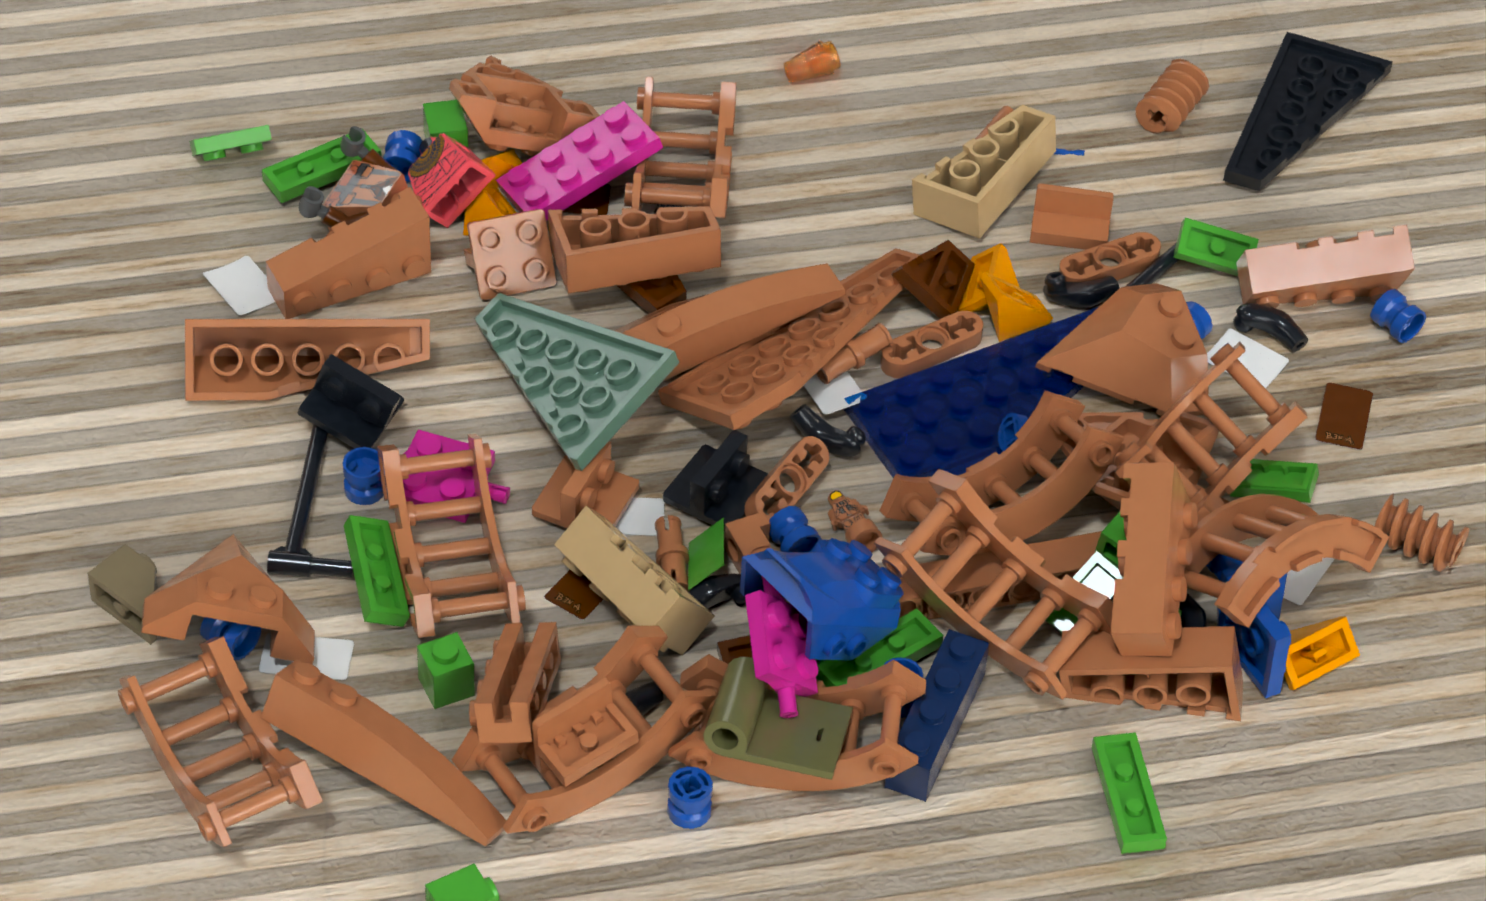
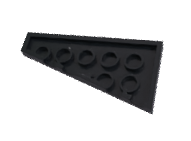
M1287 32L1227 164L1223 181L1260 191L1390 73L1393 61Z

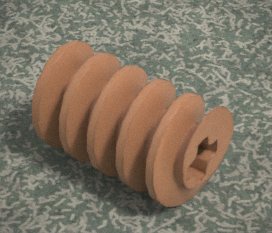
M1172 60L1164 73L1159 76L1157 82L1152 85L1143 99L1138 102L1135 111L1139 124L1146 131L1152 133L1173 132L1177 130L1209 89V80L1205 73L1187 60Z
M1394 493L1390 495L1375 523V527L1389 536V548L1396 550L1404 543L1403 553L1405 556L1412 557L1419 551L1418 560L1420 563L1427 564L1434 558V570L1441 572L1448 565L1451 567L1461 553L1468 537L1469 528L1465 526L1455 535L1453 534V520L1450 519L1441 528L1438 526L1439 513L1434 512L1426 521L1423 519L1424 506L1419 505L1412 513H1409V499L1404 498L1397 506H1394Z

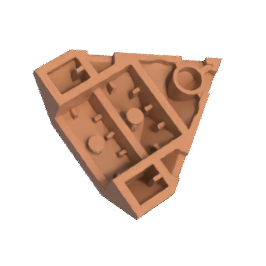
M491 55L486 58L485 64L480 62L462 74L461 80L455 78L450 82L449 86L453 96L475 131L485 142V145L498 151H506L507 147L520 149L521 152L527 155L535 156L546 147L555 144L573 133L577 128L586 125L600 116L591 105L581 100L575 101L561 98L563 91L519 69L513 70L505 65H501L502 61Z
M1155 283L1121 287L1036 363L1035 368L1050 373L1051 368L1073 376L1072 382L1133 404L1134 400L1157 408L1156 414L1162 416L1208 371V357L1181 290ZM1193 402L1183 411L1195 416L1204 415Z
M1143 412L1082 413L1077 423L1084 429L1089 425L1120 434L1124 437L1115 458L1092 488L1097 495L1117 509H1120L1121 498H1130V486L1128 481H1125L1123 477L1120 479L1115 473L1120 464L1116 457L1133 441L1137 443L1159 419H1144ZM1182 412L1177 420L1210 454L1219 430L1207 419ZM1164 432L1155 444L1195 486L1198 483L1202 470ZM1068 437L1060 449L1068 458L1077 444Z
M234 534L151 593L144 600L141 633L184 641L192 615L271 629L270 657L290 661L298 659L302 662L313 664L315 630L286 593L273 582Z

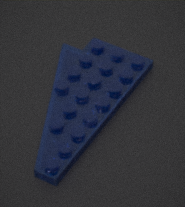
M1098 307L846 397L844 400L849 405L859 397L860 403L844 408V411L854 425L865 433L867 443L892 478H894L895 474L909 477H932L938 469L956 476L966 473V468L982 461L994 452H997L999 455L1003 452L999 447L998 432L1000 424L1007 414L1011 412L1026 415L1029 419L1044 391L1072 398L1084 387L1072 382L1073 376L1052 368L1050 373L1035 368V365Z

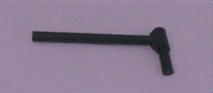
M314 424L286 546H280L275 550L269 551L267 573L311 577V574L353 578L354 572L351 561L316 558L305 548H302L328 432Z

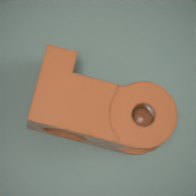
M763 511L725 524L724 549L739 574H741L743 556L771 548L769 543L770 522Z

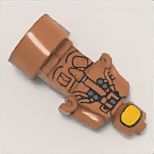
M839 490L832 491L828 496V502L832 506V509L828 512L832 529L836 531V527L843 528L846 533L845 539L848 543L851 540H856L865 545L871 552L876 550L877 546L874 542L879 537H882V533L872 520L864 518L863 514L869 515L868 507L861 505L856 499L845 498Z

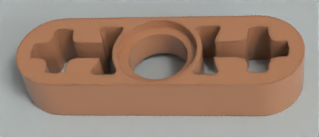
M1147 232L1133 233L1064 257L1060 262L1059 272L1066 277L1067 282H1085L1108 276L1120 280L1144 271L1158 259L1161 243L1153 234ZM1105 258L1114 259L1119 265L1106 266L1100 260Z
M958 311L892 339V345L884 348L881 352V369L890 377L906 378L974 349L981 343L983 321L980 316L973 312ZM935 340L941 343L942 346L937 349H930L923 346L922 342Z
M814 436L804 437L793 444L745 503L746 517L762 512L765 506L764 502L770 498L775 499L776 502L768 509V515L765 514L768 520L781 509L795 506L828 465L829 452L826 445ZM806 451L811 454L810 463L802 468L798 464L806 457ZM781 473H785L792 478L795 485L794 492H789L783 488L780 483Z

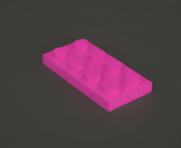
M623 101L586 125L577 128L573 133L555 144L546 147L521 165L512 168L508 173L496 179V182L501 192L519 212L542 209L545 212L547 221L548 210L562 209L563 211L663 149V145L659 136Z

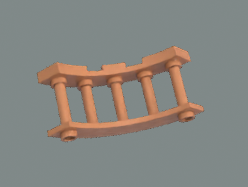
M646 77L645 87H638L637 109L643 110L642 120L650 128L653 107L712 110V114L719 115L718 131H710V135L654 131L659 136L663 147L709 150V154L716 155L715 161H708L707 164L648 161V158L637 164L633 183H626L625 206H631V208H637L640 211L642 210L643 203L693 207L710 206L715 218H726L732 146H725L726 135H734L736 82H721V92H713V95L654 92L653 77ZM646 176L704 179L706 182L705 186L646 182Z
M1240 341L1234 347L1227 343L1210 358L1215 365L1191 386L1137 443L1133 441L1116 457L1120 464L1115 473L1120 479L1123 477L1124 463L1172 462L1155 444L1162 434L1166 432L1207 475L1205 480L1209 483V486L1205 490L1202 487L1197 489L1177 468L1191 503H1196L1199 522L1205 516L1224 504L1221 497L1225 493L1231 494L1253 471L1250 468L1252 466L1250 461L1260 451L1265 456L1268 455L1308 418L1307 412L1296 401L1289 407L1285 403L1280 405L1238 360L1246 351L1245 346ZM1225 370L1268 415L1266 420L1270 425L1256 438L1251 434L1246 436L1204 391ZM1192 402L1235 447L1233 452L1237 457L1228 466L1224 463L1219 465L1177 420L1179 415Z
M1044 391L1029 419L1015 434L1018 439L1000 455L994 452L982 461L966 468V473L958 475L967 479L987 506L999 500L1005 504L991 509V511L998 517L994 522V526L1010 541L1016 536L1023 541L1041 532L1073 509L1103 476L1124 440V437L1120 434L1089 425L1084 429L1077 422L1085 406L1076 399ZM1069 437L1077 445L1064 463L1057 468L1050 460ZM1037 473L1046 480L1023 497L1015 492V490ZM895 474L880 512L886 518L921 523L937 504L936 498L938 494L928 482L931 477H909ZM950 514L920 550L931 554L951 556L966 538L965 532L967 528L955 515ZM979 548L975 554H982L991 551H989L987 548Z
M476 433L467 434L469 450L407 458L406 454L399 455V449L394 444L377 446L384 501H388L389 509L394 508L396 518L395 523H389L407 605L413 604L414 613L410 614V621L418 638L435 636L434 623H440L441 618L504 609L511 623H520L519 611L526 610L523 586H516V581L510 573L494 518L486 468H491L492 466L490 447L488 443L482 444V438ZM472 466L475 497L415 505L413 501H406L403 479H409V474ZM479 513L484 538L422 546L421 542L414 543L411 526H416V521ZM488 554L492 572L430 581L429 577L423 578L420 568L424 567L426 562ZM492 589H497L498 592L492 594H484L438 601L437 598L442 596L485 591Z
M938 469L928 480L938 494L936 498L937 504L901 545L879 537L874 542L884 556L882 559L883 565L895 576L902 577L934 611L959 633L989 642L988 655L1011 672L1023 678L1025 684L1039 695H1044L1047 692L1063 700L1068 693L1055 674L1091 631L1097 632L1100 629L1111 634L1112 601L1108 596L1085 586L1067 574L1060 580L1045 570L1043 566L1046 562L1042 556L1030 548L1018 536L1010 541L994 526V522L998 517L983 502L967 479ZM949 515H955L967 528L965 532L966 538L938 571L930 577L915 560L914 556ZM979 548H987L1003 562L1001 565L1003 570L966 612L943 590ZM1024 580L1040 592L1041 600L1007 640L1004 641L980 622L1015 581L1020 582ZM1061 608H1064L1077 616L1078 621L1042 663L1020 651L1054 610L1060 611Z
M1276 494L1249 495L1217 508L1197 523L1196 528H1191L1189 539L1192 543V561L1190 565H1185L1184 576L1187 588L1218 598L1214 604L1236 624L1249 628L1265 602L1280 587L1279 579L1290 570L1299 572L1310 565L1321 562L1322 558H1335L1345 560L1356 569L1370 573L1389 536L1379 528L1355 518L1336 514L1319 515L1309 506L1292 498ZM1255 537L1267 539L1256 547L1239 543ZM1218 554L1243 562L1226 583L1199 574Z
M628 626L611 650L593 667L598 674L587 683L594 684L602 678L608 679L612 684V701L638 731L639 742L626 749L614 759L611 758L598 766L597 770L564 787L550 769L544 773L538 770L535 761L534 739L532 742L479 744L477 727H471L452 761L460 772L488 771L515 806L502 827L507 834L524 831L535 832L603 802L647 772L669 752L670 747L681 741L692 728L701 724L706 718V710L717 695L712 690L684 691L658 659V651L668 638L660 626ZM643 670L648 673L672 703L652 727L626 695V688ZM572 685L560 695L548 701L544 710L551 706H558L574 696L577 689ZM519 758L529 759L552 789L528 794L505 763Z
M223 636L214 637L200 643L203 654L198 655V661L139 686L135 675H126L120 678L119 681L123 689L117 692L125 712L128 715L135 714L159 764L186 809L196 821L203 838L207 842L213 840L216 844L225 847L232 844L226 830L227 827L284 801H287L289 804L294 802L304 809L313 807L323 801L306 760L297 757L288 747L279 751L273 744L278 742L277 734L269 722L261 718L262 711L252 712L242 695L248 692V686ZM205 676L208 679L214 677L224 697L220 699V705L166 729H160L147 703L148 701ZM225 721H228L230 724L237 722L244 734L241 737V742L188 766L182 767L170 748L173 744ZM247 758H250L252 761L258 758L263 765V771L207 796L193 783Z
M708 654L681 672L679 685L686 690H712L717 695L728 664ZM892 660L869 672L848 677L847 684L825 687L823 681H816L818 693L807 696V698L853 707L850 723L832 780L724 757L711 751L704 742L703 734L715 699L706 710L707 715L703 722L694 728L693 733L670 747L668 755L684 763L687 767H698L710 775L749 786L790 791L845 789L892 778L918 764L919 757L898 744L901 707L925 694L926 679L899 662ZM768 684V688H767V689L774 690V689ZM883 712L880 739L857 749L860 720L866 716Z

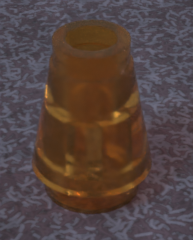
M819 40L792 57L789 61L783 63L785 74L790 83L833 75L834 70L841 67L837 50L830 40L824 43Z

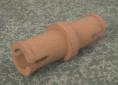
M878 323L875 327L855 339H851L816 375L824 384H829L833 379L851 368H861L865 365L866 359L892 345L893 340L889 331L883 324Z
M668 515L669 530H667L664 516L655 521L654 525L658 541V550L655 553L656 563L688 591L686 564L689 561V552L683 546L681 520L677 516Z

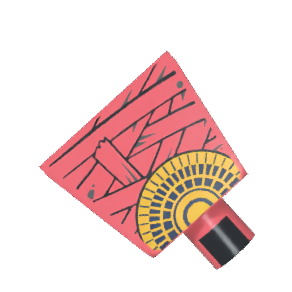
M443 133L437 138L429 137L421 142L419 147L421 156L409 168L408 175L415 195L421 197L422 206L429 217L448 228L496 175L469 148Z

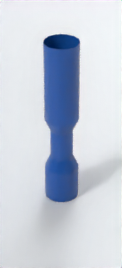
M1056 149L1054 154L1084 156V150L1069 151L1066 149Z

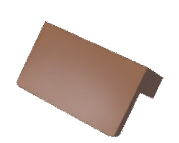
M1038 184L1030 243L1083 250L1107 243L1114 194L1104 191Z

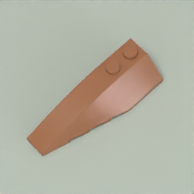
M828 263L752 279L707 295L672 303L614 331L674 350L680 363L663 380L666 381L844 296L846 291Z
M185 319V401L270 400L313 389L321 368L330 354H333L366 375L429 360L430 319Z
M298 659L275 675L261 715L263 720L485 847L504 831L502 827L507 820L463 773L410 727L374 702L358 694L353 687L333 680L321 673L316 666Z

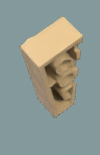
M1021 105L990 126L986 136L979 139L972 138L966 142L961 153L952 159L946 156L935 163V170L927 176L921 173L913 178L914 215L980 238L1056 152L1055 116Z
M588 506L583 508L554 544L565 555L562 562L578 576L581 577L584 574L591 581L589 587L607 602L612 601L618 607L617 613L633 626H660L668 636L660 648V651L663 653L670 648L683 655L715 617L608 519Z

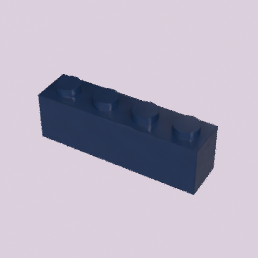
M950 629L948 630L925 678V694L915 699L898 735V744L919 757L918 764L899 773L895 777L886 778L885 788L926 802L985 676L989 642Z

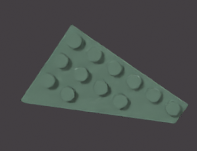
M498 293L475 318L481 333L575 469L580 471L590 463L680 363L674 350L502 293Z

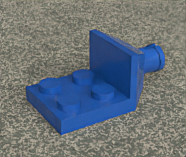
M1218 554L1206 566L1219 581L1226 583L1243 562ZM1287 573L1279 579L1280 587L1265 602L1249 628L1236 624L1217 607V626H1235L1241 667L1265 698L1281 693L1289 645L1291 644L1289 628L1283 621H1279Z

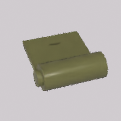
M738 657L728 663L703 734L707 747L714 753L724 757L832 780L850 723L853 707L795 695L798 716L782 718L779 716L778 695L775 693V690L767 689V682L755 678L753 658ZM822 735L821 739L817 741V737Z

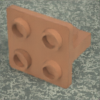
M534 209L469 222L467 224L471 248L464 249L465 261L468 266L475 270L479 297L481 299H493L498 293L512 295L556 285L544 210Z
M610 441L582 471L575 469L569 458L565 455L533 504L532 516L568 528L583 508L588 506L616 526L638 491L639 480L614 471L615 461L611 460Z
M602 678L594 684L589 683L582 686L573 697L558 706L546 708L532 722L536 767L541 773L550 769L564 787L639 742L638 731L613 703L612 684L607 678Z

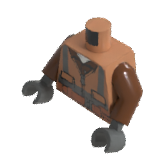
M357 126L350 128V139L343 135L340 146L344 155L349 157L359 156L362 160H353L324 203V195L321 190L311 186L305 189L298 206L299 212L303 217L314 218L317 215L321 217L320 222L328 226L329 232L332 230L331 227L343 221L350 225L367 216L366 209L379 202L384 207L400 199L398 193L408 188L406 179L400 171H397L373 148L369 151L364 146L366 134ZM416 195L420 203L422 204L421 197Z

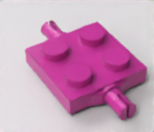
M418 429L408 450L403 454H406V457L409 458L469 450V443ZM490 450L492 466L491 468H486L487 480L488 475L495 463L494 450ZM472 466L409 474V479H403L406 501H413L414 505L476 496ZM488 482L491 500L506 504L510 496V487ZM470 514L445 518L466 523Z
M761 576L764 592L758 590L745 595L755 678L767 682L777 693L780 710L779 716L782 718H793L798 716L795 694L807 697L818 693L816 676L818 675L817 662L805 656L808 621L792 604L787 603L785 598Z

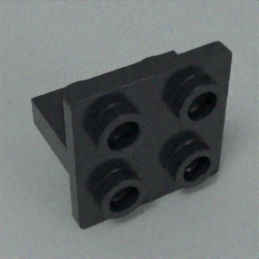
M330 354L321 368L313 389L302 402L297 413L353 448H372L402 406L404 398L333 354Z
M733 430L718 449L706 444L702 445L663 492V501L711 525H714L724 517L725 531L726 523L746 517L745 503L768 473L749 465L750 455L747 454L748 435Z

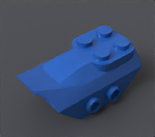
M835 538L830 540L821 539L816 543L811 552H781L768 548L762 552L742 557L740 593L745 596L758 590L764 592L763 580L761 578L763 576L782 597L788 600L808 621L805 656L808 659L852 661L859 657L864 651L897 628L901 611L899 600L903 596V590L899 586L902 583L901 579L885 567H879L871 559L872 552L856 540H851L848 543Z

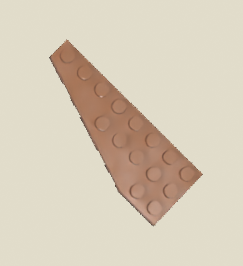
M897 248L893 249L841 280L840 282L845 288L846 295L709 359L659 389L658 393L662 405L732 430L748 426L752 419L765 411L779 407L783 400L796 393L905 287L891 275L892 272L920 255Z

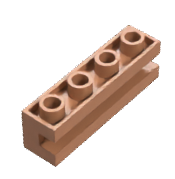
M539 622L532 642H525L523 623H507L504 626L500 639L494 641L492 659H487L485 677L478 681L476 700H471L469 705L470 724L472 727H477L479 744L533 741L532 722L545 708L561 662L556 622Z

